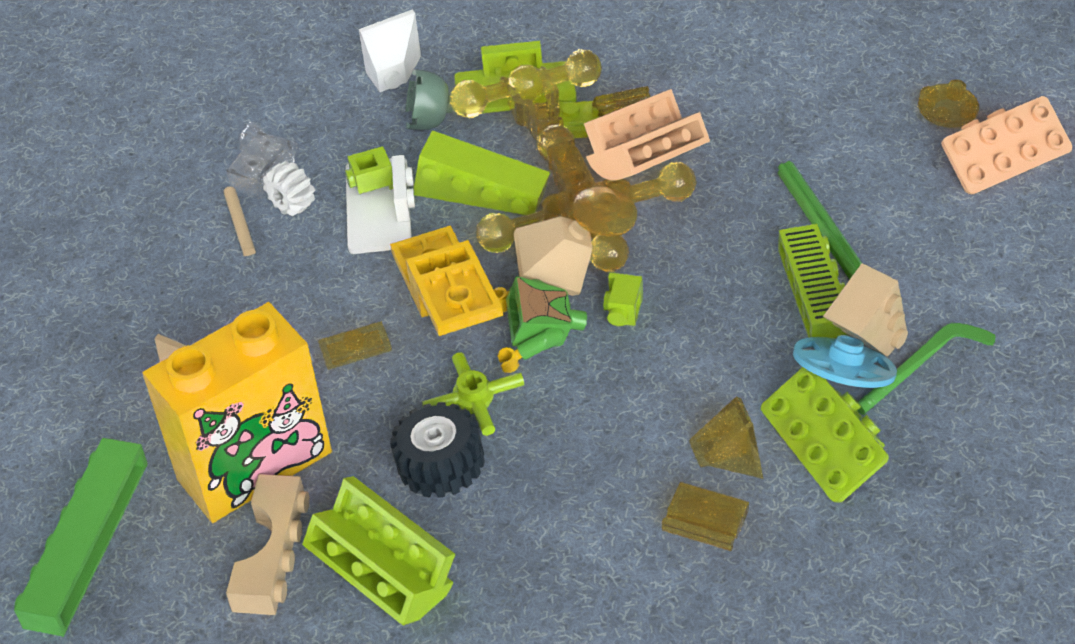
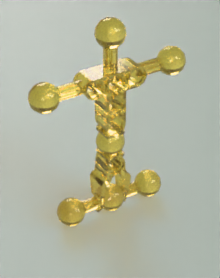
M577 50L569 55L565 65L551 69L541 66L538 69L532 65H520L510 73L509 77H500L499 83L483 87L474 80H463L452 89L450 105L457 115L464 118H475L485 110L488 102L507 97L508 105L516 123L520 126H526L536 140L538 153L544 160L548 161V167L552 170L554 182L560 192L546 197L542 202V211L514 219H510L501 213H489L481 218L477 224L475 234L478 244L484 250L491 253H502L512 246L514 242L513 233L516 228L562 216L589 225L593 247L590 257L591 263L601 271L615 272L625 265L630 251L628 243L622 235L610 232L606 224L628 217L632 210V203L661 195L670 201H684L693 194L697 184L695 172L682 162H671L662 167L656 179L635 185H630L624 178L619 180L606 179L595 183L579 149L575 146L573 133L564 126L562 117H559L560 99L559 89L556 84L570 81L578 87H589L596 83L601 76L602 64L600 58L590 50ZM544 93L546 102L533 105L532 102Z

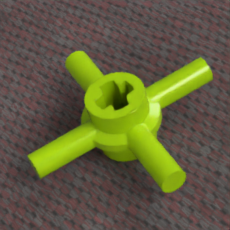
M458 352L452 356V361L459 376L452 393L422 401V406L426 404L436 406L438 402H445L446 406L451 404L459 405L462 410L466 409L470 414L475 415L483 435H491L495 432V426L487 408L492 402L494 394L524 386L523 376L520 372L489 381L482 372L471 370L465 354Z

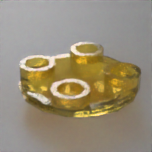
M957 79L951 80L947 84L923 87L920 90L917 104L920 113L927 121L947 128L962 127L973 121L978 116L980 108L977 98L966 89V84Z

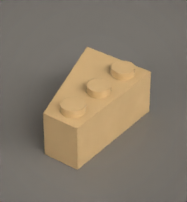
M863 263L823 316L842 329L848 336L861 340L864 345L887 357L895 348L899 349L904 344L908 335L898 281Z

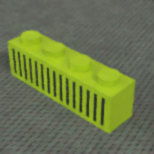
M818 224L779 230L778 252L808 338H837L840 335H847L842 329L835 326L833 322L823 317L845 287L844 282L839 283L838 281L839 273L836 260L830 259V246L827 236L821 235Z

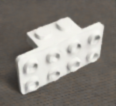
M404 155L392 156L389 159L393 172L392 190H389V187L386 186L359 194L356 187H349L346 179L348 250L351 254L391 250L390 244L412 237L410 208H415L414 190L409 189V186H414L412 167H408Z

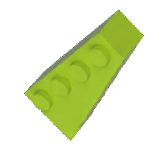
M432 130L419 155L413 190L415 196L535 216L546 191L550 172Z

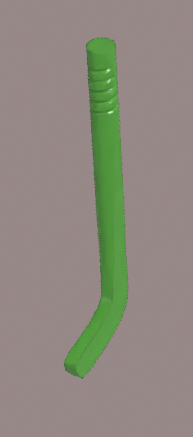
M947 324L896 368L897 374L893 383L884 387L873 388L858 402L861 408L857 411L861 415H865L874 405L880 402L953 337L969 338L993 346L995 334L968 324Z

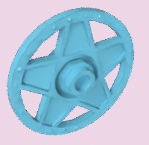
M840 335L837 338L810 337L799 340L794 346L793 357L802 367L813 374L836 383L864 388H877L890 385L896 378L897 369L887 357L865 347L861 340L852 336ZM812 346H813V348L815 349V350H803V349H806V348L812 347ZM878 362V363H879L881 366H883L884 368H882V367H880V366H878V365H875L874 363Z

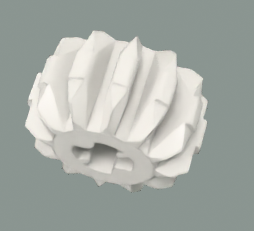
M285 161L271 168L272 170L263 177L265 183L263 189L268 193L267 199L271 200L274 208H279L284 215L294 216L300 214L315 200L313 194L315 188L310 184L311 178H308L304 173V169H299L294 162L288 163Z

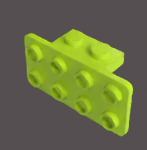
M540 40L482 46L483 70L458 72L454 75L457 112L459 115L555 106V103L577 101L572 63L570 61L542 63Z
M804 367L796 372L761 405L763 414L833 502H843L888 462L889 455L883 448L885 444L877 435L881 429L868 415L862 417L857 411L861 408L859 402L848 391L842 395L827 379L813 374Z

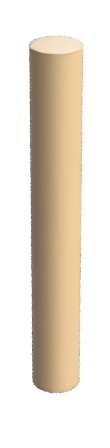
M227 187L223 193L243 255L255 254L256 251L236 189L234 187Z

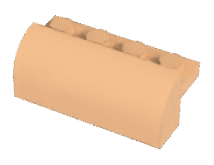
M672 89L584 123L594 151L593 154L586 156L593 170L608 180H619L632 176L710 142L700 112L682 118Z

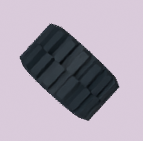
M438 402L436 406L426 404L420 410L415 408L409 411L410 415L408 417L403 416L398 421L400 426L394 427L392 431L393 437L390 438L392 454L403 484L405 486L409 484L410 491L415 494L421 489L423 497L429 498L432 493H436L438 498L445 497V492L450 491L454 495L460 492V487L468 488L472 485L471 479H477L481 474L480 468L484 467L485 454L477 422L474 417H471L470 412L466 409L460 410L459 405L451 404L446 406L445 402Z

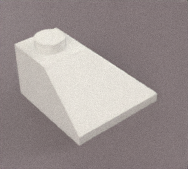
M413 9L359 29L365 70L379 92L395 89L401 84L406 83L421 57L416 17Z

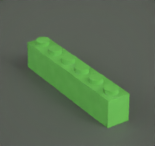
M102 438L96 451L91 453L88 467L82 478L77 480L74 494L68 506L66 505L62 509L60 521L54 533L50 534L47 538L45 550L39 562L32 567L29 582L23 593H20L16 598L14 611L23 629L64 637L148 465L141 444Z

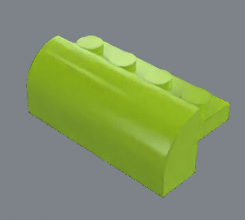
M354 476L343 478L333 509L312 514L302 545L401 625L420 620L449 593L453 581L447 576L455 553Z

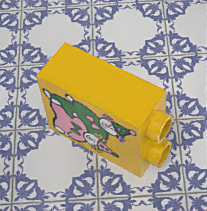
M270 302L240 314L233 322L192 345L175 350L168 358L142 372L177 481L212 524L252 500L259 474L293 476L332 453L308 343Z

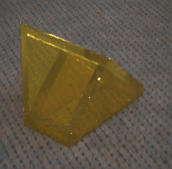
M736 396L689 440L700 467L711 466L764 479L753 423L742 399Z

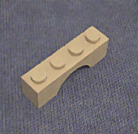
M259 474L251 505L256 522L267 527L272 533L267 544L257 554L234 562L226 595L232 612L276 615L278 603H284L286 600L287 582L285 581L286 572H292L294 568L295 554L292 548L294 542H300L302 522L300 521L301 513H307L309 493L304 491L301 477Z

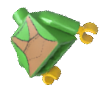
M517 276L509 291L503 287L494 289L502 305L503 312H508L512 346H517L518 348L514 351L506 347L499 351L498 360L502 363L501 368L505 373L516 371L519 367L518 360L521 358L527 360L542 351L563 345L570 329L583 331L586 327V311L570 309L568 292L565 289L548 285L539 279L529 280Z

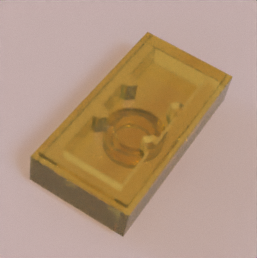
M382 321L318 340L319 348L328 370L392 351L391 343Z

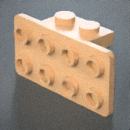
M1045 96L1031 100L1008 111H1005L1004 108L999 109L988 115L985 121L973 120L962 126L961 131L947 136L941 142L957 177L968 194L978 193L1067 154L1072 150V144L1052 105Z

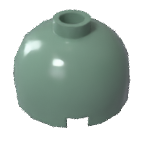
M414 69L412 74L417 77L416 81H409L405 112L412 111V123L406 122V128L411 130H430L438 127L444 121L446 113H452L454 96L449 95L446 82L438 74Z

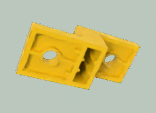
M451 225L390 244L392 255L421 317L430 316L439 336L503 316L502 305L469 240L459 242Z

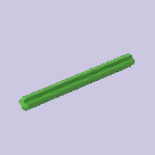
M791 161L781 163L778 166V175L810 222L818 224L821 235L827 236L831 253L848 278L851 279L862 264L861 260L794 163Z

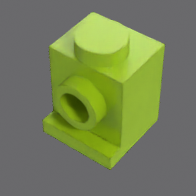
M383 146L347 156L349 169L345 170V176L350 188L356 187L359 194L386 186L389 187V190L393 189L392 165Z
M610 272L608 277L609 291L605 293L603 304L604 310L609 312L607 320L614 326H635L643 300L642 276Z

